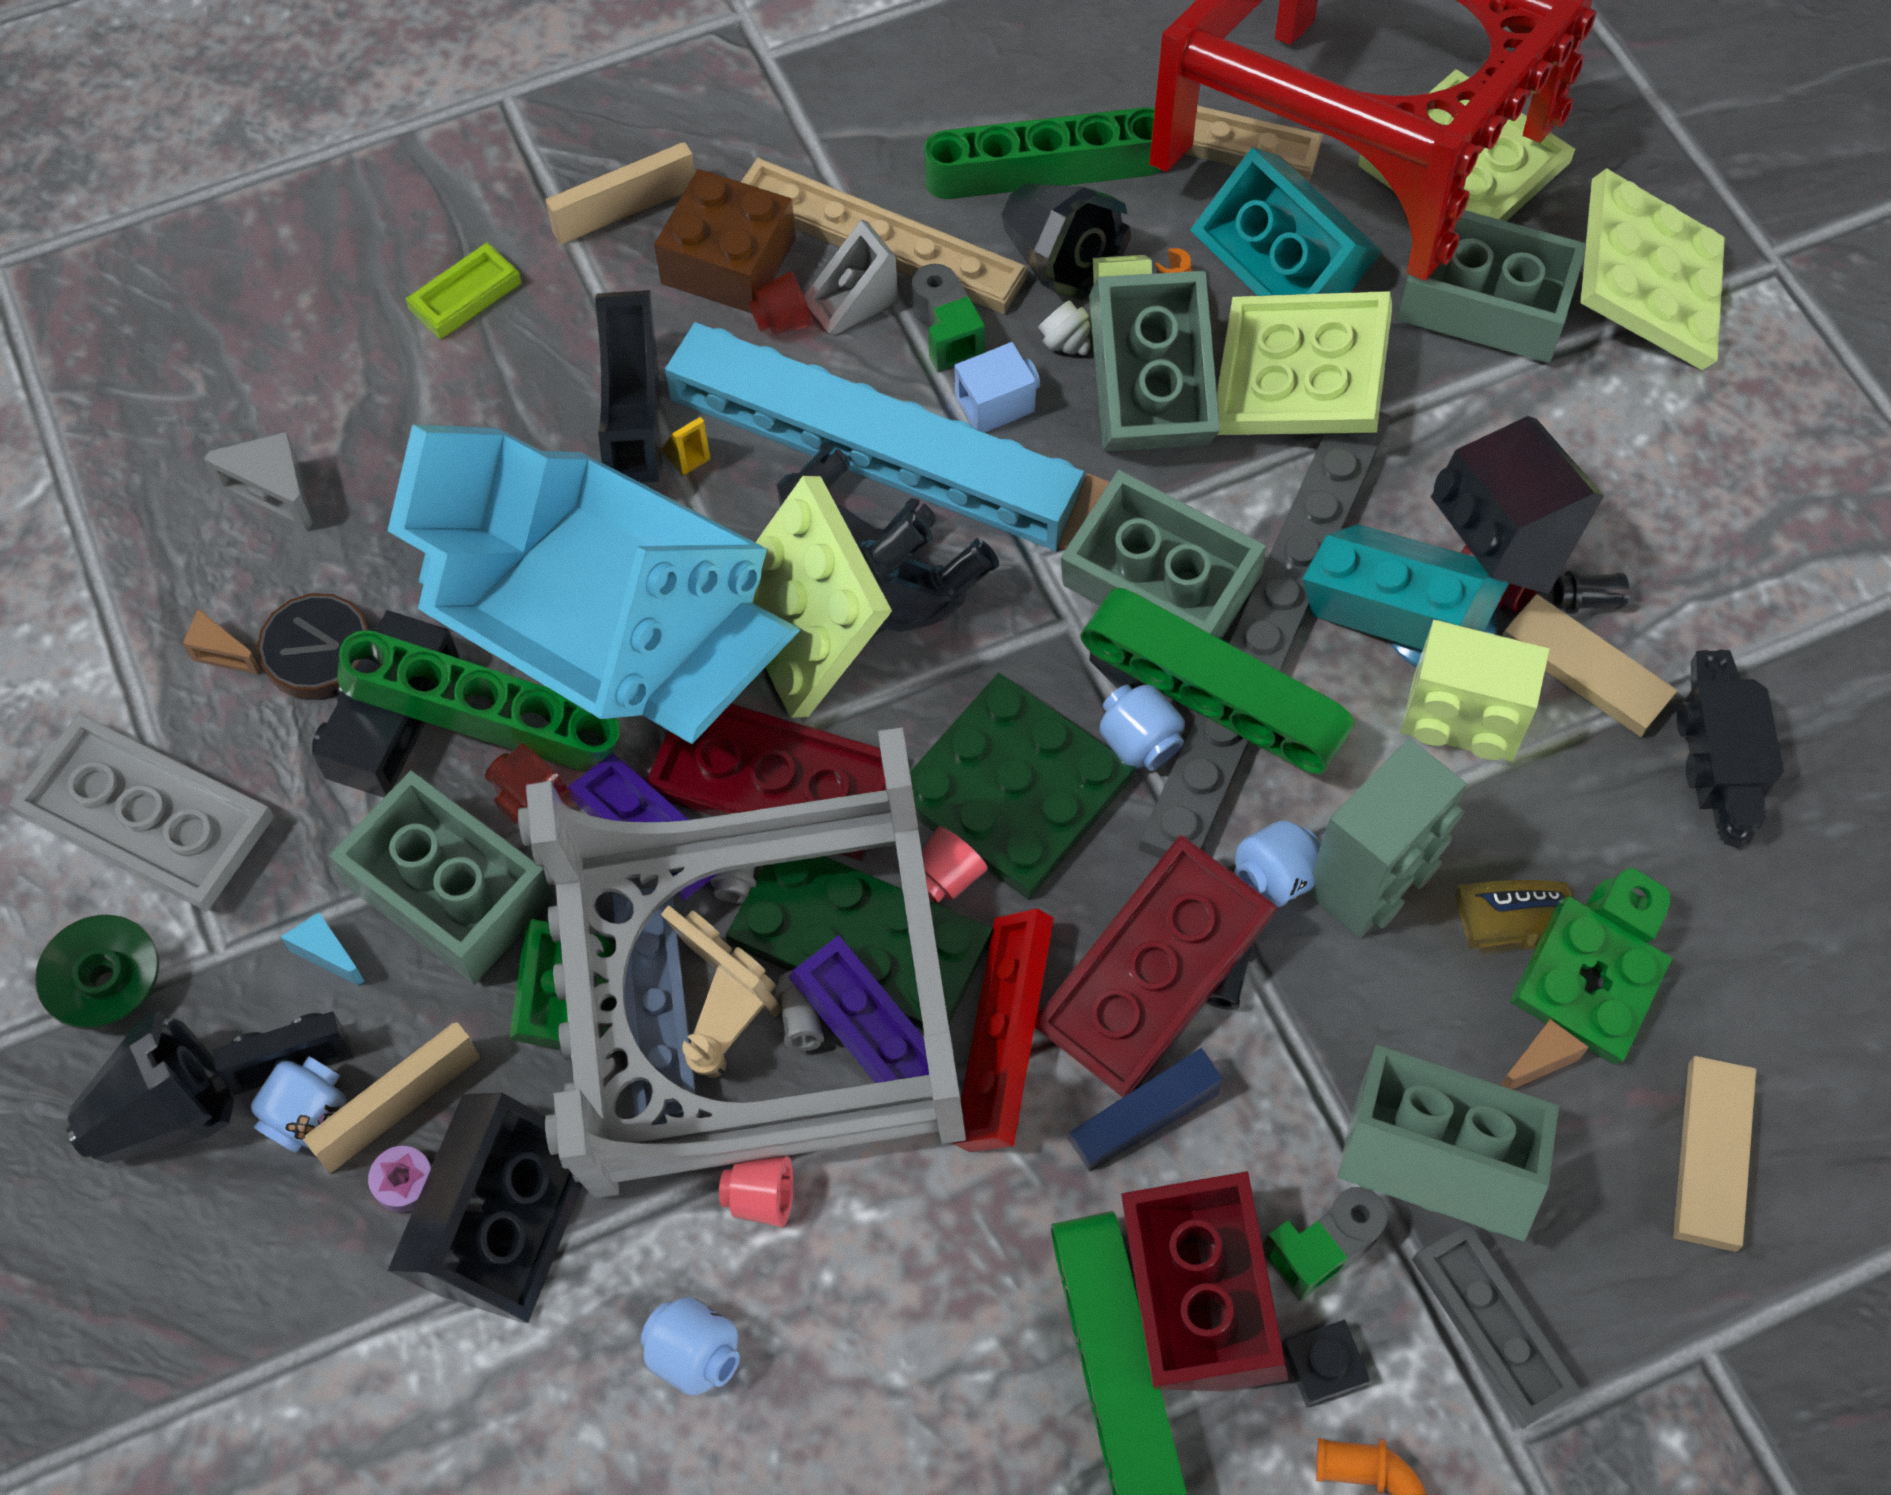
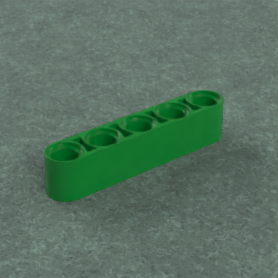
M1142 107L935 132L928 137L924 146L925 186L935 197L956 199L1014 192L1024 184L1068 186L1157 174L1161 169L1149 165L1155 108Z
M1117 587L1111 589L1080 634L1084 646L1099 659L1146 685L1155 686L1166 696L1308 773L1323 774L1355 726L1352 715L1336 701L1125 588Z
M363 630L354 632L345 638L340 646L337 680L339 687L347 696L577 771L588 772L613 753L620 735L618 718L600 719L548 687L375 631ZM359 659H369L380 668L375 672L362 673L355 670L351 663ZM416 677H425L431 680L436 685V688L426 692L418 691L412 688L408 681ZM472 695H481L487 698L493 706L489 709L478 710L470 707L464 699ZM527 713H537L546 719L548 725L542 728H533L527 725L521 716ZM585 730L593 731L602 738L603 744L589 746L578 738L577 733Z
M1114 1211L1053 1223L1050 1225L1053 1249L1112 1495H1187L1161 1390H1154L1140 1306Z

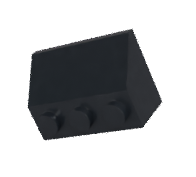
M1526 416L1456 449L1447 467L1438 474L1431 498L1490 578L1549 594L1604 495L1539 420Z
M504 1093L462 1094L387 1271L438 1296L521 1323H529L583 1187L580 1182H575L573 1174L569 1169H563L559 1154H550L545 1131L546 1117Z

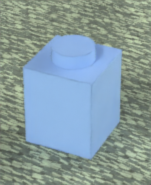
M1013 342L955 364V397L971 425L976 430L985 433L1035 412L1036 389L1040 388L1039 375L1029 358L1022 359Z

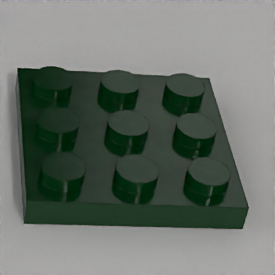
M998 672L910 771L917 820L933 832L938 826H941L956 834L983 859L987 865V871L1030 900L1132 780L1135 766L1125 764L1110 748Z

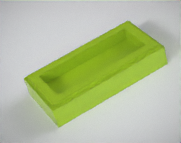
M486 242L406 297L405 300L408 309L441 340L522 282L519 271Z

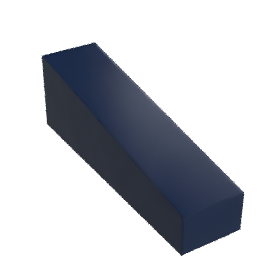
M1201 1047L1070 1131L1068 1140L1088 1171H1091L1218 1096L1223 1078Z

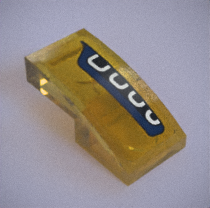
M1505 880L1459 885L1455 893L1469 949L1521 942L1523 950L1536 948L1559 900L1567 896L1572 897L1568 883L1548 880Z

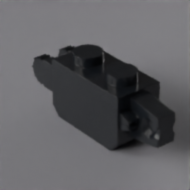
M1730 650L1696 651L1690 662L1691 691L1685 702H1681L1677 709L1678 732L1681 737H1687L1689 755L1686 761V779L1690 788H1696L1699 809H1713L1715 825L1719 829L1717 832L1720 835L1719 840H1723L1724 845L1728 844L1738 849L1740 846L1751 842L1756 834L1754 830L1760 829L1767 818L1765 817L1767 811L1764 810L1766 806L1765 799L1783 775L1784 768L1768 689L1755 679L1740 678Z

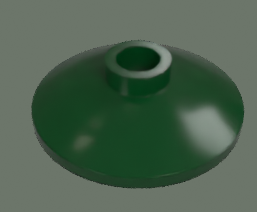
M105 914L80 919L56 934L43 950L35 974L38 998L46 1011L66 1026L93 1030L115 1025L134 1014L152 993L159 973L158 951L148 933L140 925L128 918ZM107 972L113 973L108 982L96 987V981L102 974Z

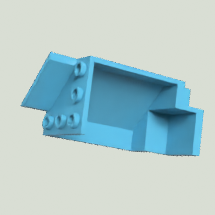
M412 424L387 531L425 553L418 581L423 585L418 609L596 717L608 719L643 715L690 744H693L801 630L797 626L752 603L755 590L760 583L761 569L767 552V548L582 452L541 451L499 428Z

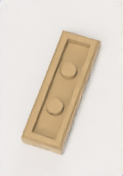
M1197 105L1193 146L1185 155L1237 167L1249 150L1254 147L1280 155L1303 178L1310 182L1323 134Z
M685 142L679 143L545 199L552 231L559 244L569 242L683 194L695 174L693 154Z
M1538 594L1512 621L1502 637L1550 648L1545 671L1639 737L1646 733L1678 692L1677 689Z
M458 1022L452 1023L306 1134L303 1141L329 1174H331L478 1061L481 1057L471 1038Z
M1694 1056L1688 1063L1673 1239L1734 1252L1743 1247L1756 1068Z

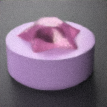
M410 1146L389 1148L382 1152L371 1165L368 1175L370 1191L380 1205L389 1211L397 1213L413 1211L432 1165L426 1156L416 1148Z

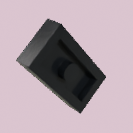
M334 1011L325 1014H305L294 1019L290 1025L265 1033L251 1032L242 1034L234 1038L230 1044L212 1049L216 1072L233 1095L263 1086L276 1065L282 1061H292L303 1066L310 1056L326 1066L353 1057L349 1037Z

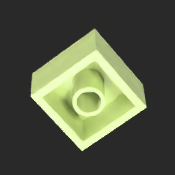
M1433 619L1414 673L1400 733L1413 736L1421 743L1427 745L1441 746L1445 744L1471 751L1475 756L1482 759H1504L1513 762L1538 706L1550 648Z

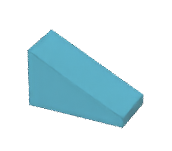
M320 913L315 914L280 936L290 952L357 986L365 982Z

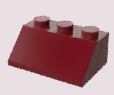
M1248 1171L1121 1193L1154 1390L1230 1391L1289 1381Z

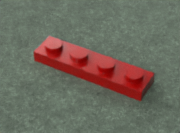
M1038 908L994 919L961 1096L966 1140L953 1142L954 1145L968 1152L1013 1147L1015 1143L1054 917Z

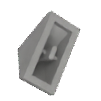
M860 220L802 300L829 334L837 335L898 303L896 256L868 221Z
M287 432L211 450L204 457L203 460L219 490L305 531H308L312 526L313 520L300 462Z

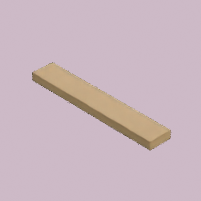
M757 158L741 180L742 183L792 198L795 229L838 247L842 246L860 220L868 221L896 256V271L913 277L914 273L925 265L934 263L945 265L956 274L972 302L1004 315L1027 279L1028 266L763 159Z

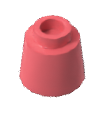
M941 826L936 828L922 850L929 900L936 904L943 897L949 901L954 900L988 870L986 863L974 849L956 834Z
M788 1156L736 1163L733 1169H724L719 1184L721 1207L730 1208L731 1215L734 1218L781 1228L786 1226L793 1199L794 1179L791 1159Z

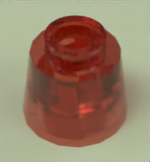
M791 270L755 291L757 300L748 303L760 332L770 329L774 336L814 325L806 300Z

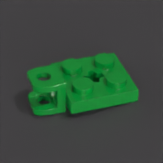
M1628 868L1620 872L1614 879L1609 878L1599 883L1590 893L1585 905L1570 896L1559 900L1509 1002L1545 1024L1551 1019L1589 1047L1588 1050L1611 1064L1623 1062L1672 960V957L1647 943L1655 939L1667 914L1670 904L1669 890L1637 869ZM1637 888L1642 890L1645 893L1647 899L1633 892L1632 889ZM1592 967L1596 968L1601 974L1603 989L1599 988L1591 994L1584 989L1586 979L1579 974L1580 968L1587 970Z

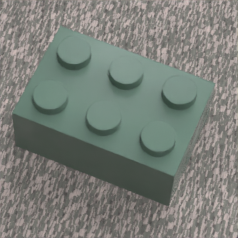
M1464 210L1462 216L1456 222L1454 233L1460 235V239L1452 259L1447 265L1440 263L1426 281L1409 274L1397 321L1550 363L1565 323L1585 256L1586 243Z
M1206 271L1098 277L1089 294L1102 452L1209 445L1220 432Z
M1118 469L1060 557L1062 582L1066 588L1098 605H1101L1111 589L1117 587L1125 588L1222 640L1263 574L1266 545Z
M1408 738L1329 818L1312 872L1315 886L1306 894L1359 938L1374 924L1378 925L1381 929L1384 928L1402 908L1405 901L1400 897L1412 884L1421 889L1441 866L1442 861L1438 858L1453 839L1449 832L1464 813V810L1458 805L1468 783L1412 739Z
M412 770L328 855L345 886L474 985L524 932V927L531 919H535L555 898L551 887L547 883L544 869L541 866H536L533 860Z
M1376 1044L1355 1100L1337 1178L1357 1184L1364 1189L1377 1191L1418 1205L1428 1211L1439 1212L1482 1227L1487 1231L1500 1233L1525 1242L1549 1187L1559 1105Z

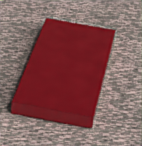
M730 704L693 744L668 731L646 780L668 802L712 816L887 790L881 749L879 747L735 704ZM867 850L841 853L839 855L863 862Z
M1180 834L1037 1015L1035 1028L1121 1097H1125L1142 1085L1272 919L1278 908Z

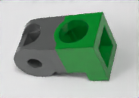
M928 264L919 268L912 278L913 311L919 322L929 326V358L936 371L940 372L954 367L955 364L985 353V325L956 274L951 268L942 264Z
M1351 1187L1340 1193L1325 1216L1300 1234L1289 1220L1270 1232L1263 1243L1265 1257L1297 1299L1302 1301L1366 1254L1376 1244L1379 1235L1384 1231L1387 1224V1207L1382 1198L1374 1191L1362 1187Z

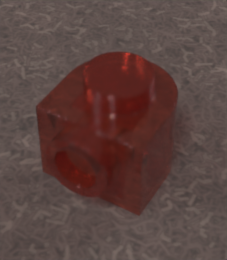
M523 743L510 754L504 753L496 758L485 774V779L494 786L497 796L493 799L495 805L516 824H519V808L528 807L526 785L551 781L560 799L568 792L567 786L559 775Z

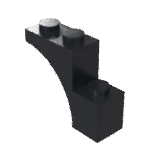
M651 291L597 293L595 302L601 370V413L598 436L601 462L640 483L659 482L663 463L657 413L661 390Z

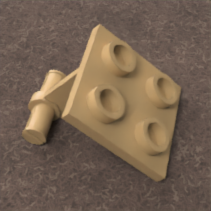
M668 905L661 913V916L691 950L716 969L695 1032L688 1036L691 1043L688 1044L684 1040L682 1046L686 1062L695 1073L709 1078H716L722 1075L718 1071L720 1068L723 1071L726 1069L727 1063L724 1053L760 1010L764 1008L775 1018L782 1011L781 1005L771 994L777 985L764 974L766 970L739 947L730 955L729 953L732 951V948L719 937L720 933L695 911L692 910L684 918Z

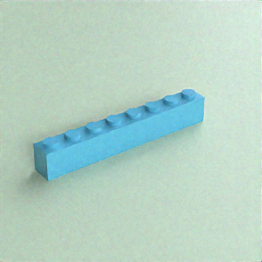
M694 322L665 368L670 401L813 457L823 444L830 443L834 449L829 455L831 456L837 448L840 449L849 460V471L1053 551L1058 549V543L1084 483L1085 471L1075 468L1066 460L1043 456L1025 449L1014 440L996 438L976 430L967 422L949 420L927 411L915 402H903L879 393L868 384L850 382L830 374L821 366L814 364L806 365L783 356L771 347H759L738 339L730 332L721 328L712 329Z

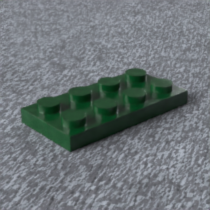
M826 856L764 865L756 879V887L750 889L748 897L744 900L726 933L727 944L735 948L739 947L744 952L791 971L839 935L911 1023L924 1031L903 889ZM929 901L949 1025L991 941L993 928Z

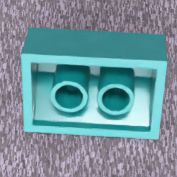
M1254 147L1249 150L1190 229L1257 296L1350 293L1383 252L1280 155Z
M1360 524L1326 535L1302 578L1313 617L1421 650L1424 648L1433 619L1484 632L1509 584L1490 578L1474 556Z

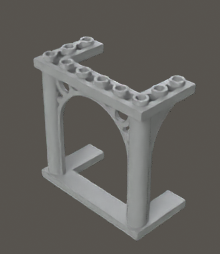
M903 727L878 731L887 789L884 791L686 821L626 822L593 817L565 806L551 781L526 785L528 807L519 808L518 810L519 829L524 846H532L536 866L544 865L548 885H556L557 906L548 908V920L553 942H561L563 963L554 965L553 975L558 1000H566L568 1022L559 1024V1041L564 1060L572 1059L574 1082L565 1083L564 1092L553 1093L555 1114L546 1115V1139L550 1154H559L563 1169H569L573 1174L575 1182H580L594 1198L619 1195L618 1182L755 1160L939 1132L941 1144L966 1140ZM896 845L924 1028V1043L929 1075L765 1101L736 1103L711 1100L695 1095L677 1086L654 1068L638 1047L632 1034L626 1013L624 988L628 962L634 945L647 922L666 901L685 887L717 873ZM680 872L674 877L671 875V873ZM640 878L641 884L644 885L648 881L658 878V884L652 894L642 895L640 889L630 880ZM606 892L620 893L632 902L634 913L626 923H610L597 914L595 909L596 899ZM594 930L600 935L616 939V951L612 956L602 958L597 955L598 953H604V948L600 940L594 936ZM598 976L606 980L608 983H603L599 985ZM608 997L615 998L617 1005L612 1011L605 1012L601 1010V1003L604 999ZM603 1026H611L604 1034ZM615 1051L625 1052L628 1057L627 1068L616 1074L608 1082V1078H610L615 1069V1061L613 1058H609V1056ZM644 1080L650 1082L653 1093L647 1108L640 1115L632 1119L618 1117L615 1112V1104L621 1091L635 1081ZM676 1101L682 1106L684 1111L683 1117L676 1118L665 1115L667 1123L654 1125L661 1118L666 1102ZM700 1112L712 1115L710 1117L699 1118Z

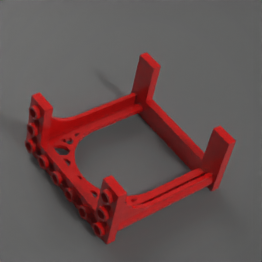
M1196 0L1162 33L1149 165L1168 172L1193 146L1200 84L1324 133L1343 142L1361 154L1382 174L1392 187L1407 216L1412 236V248L1406 273L1426 281L1440 263L1447 265L1458 247L1460 235L1454 233L1456 222L1462 216L1469 200L1470 192L1465 190L1464 186L1466 178L1472 172L1479 154L1484 148L1492 149L1500 137L1503 126L1508 120L1516 121L1531 93L1533 92L1523 137L1541 143L1555 126L1561 128L1566 122L1573 106V98L1568 97L1570 85L1574 84L1578 78L1585 56L1579 53L1581 43L1587 38L1596 18V10L1591 9L1592 0H1456L1475 15L1488 35L1490 55L1485 64L1473 76L1450 88L1420 95L1390 96L1347 88L1224 39L1263 0ZM1280 0L1274 39L1292 45L1315 22L1318 0ZM1507 26L1511 30V32H1508L1503 28ZM1506 48H1515V50L1511 52L1506 50ZM1469 100L1466 106L1462 104L1460 101ZM1441 109L1448 112L1454 119L1449 125L1440 124L1431 119L1427 111Z

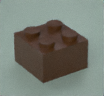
M697 169L654 244L661 284L755 315L796 239L792 198Z

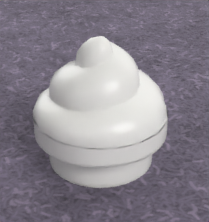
M1068 300L1038 326V329L1045 336L1042 342L1051 351L1062 350L1066 354L1078 353L1080 355H1087L1091 344L1087 336L1091 328L1088 321V313L1083 307L1077 309Z

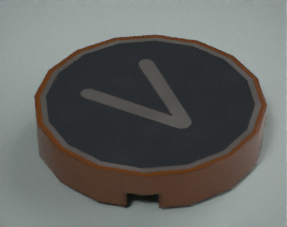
M310 593L287 601L271 613L260 629L257 652L262 669L280 691L296 698L322 699L334 695L332 691L340 688L337 680L340 646L345 638L354 632L370 631L365 616L351 601L334 594ZM361 659L352 662L351 666L356 669Z

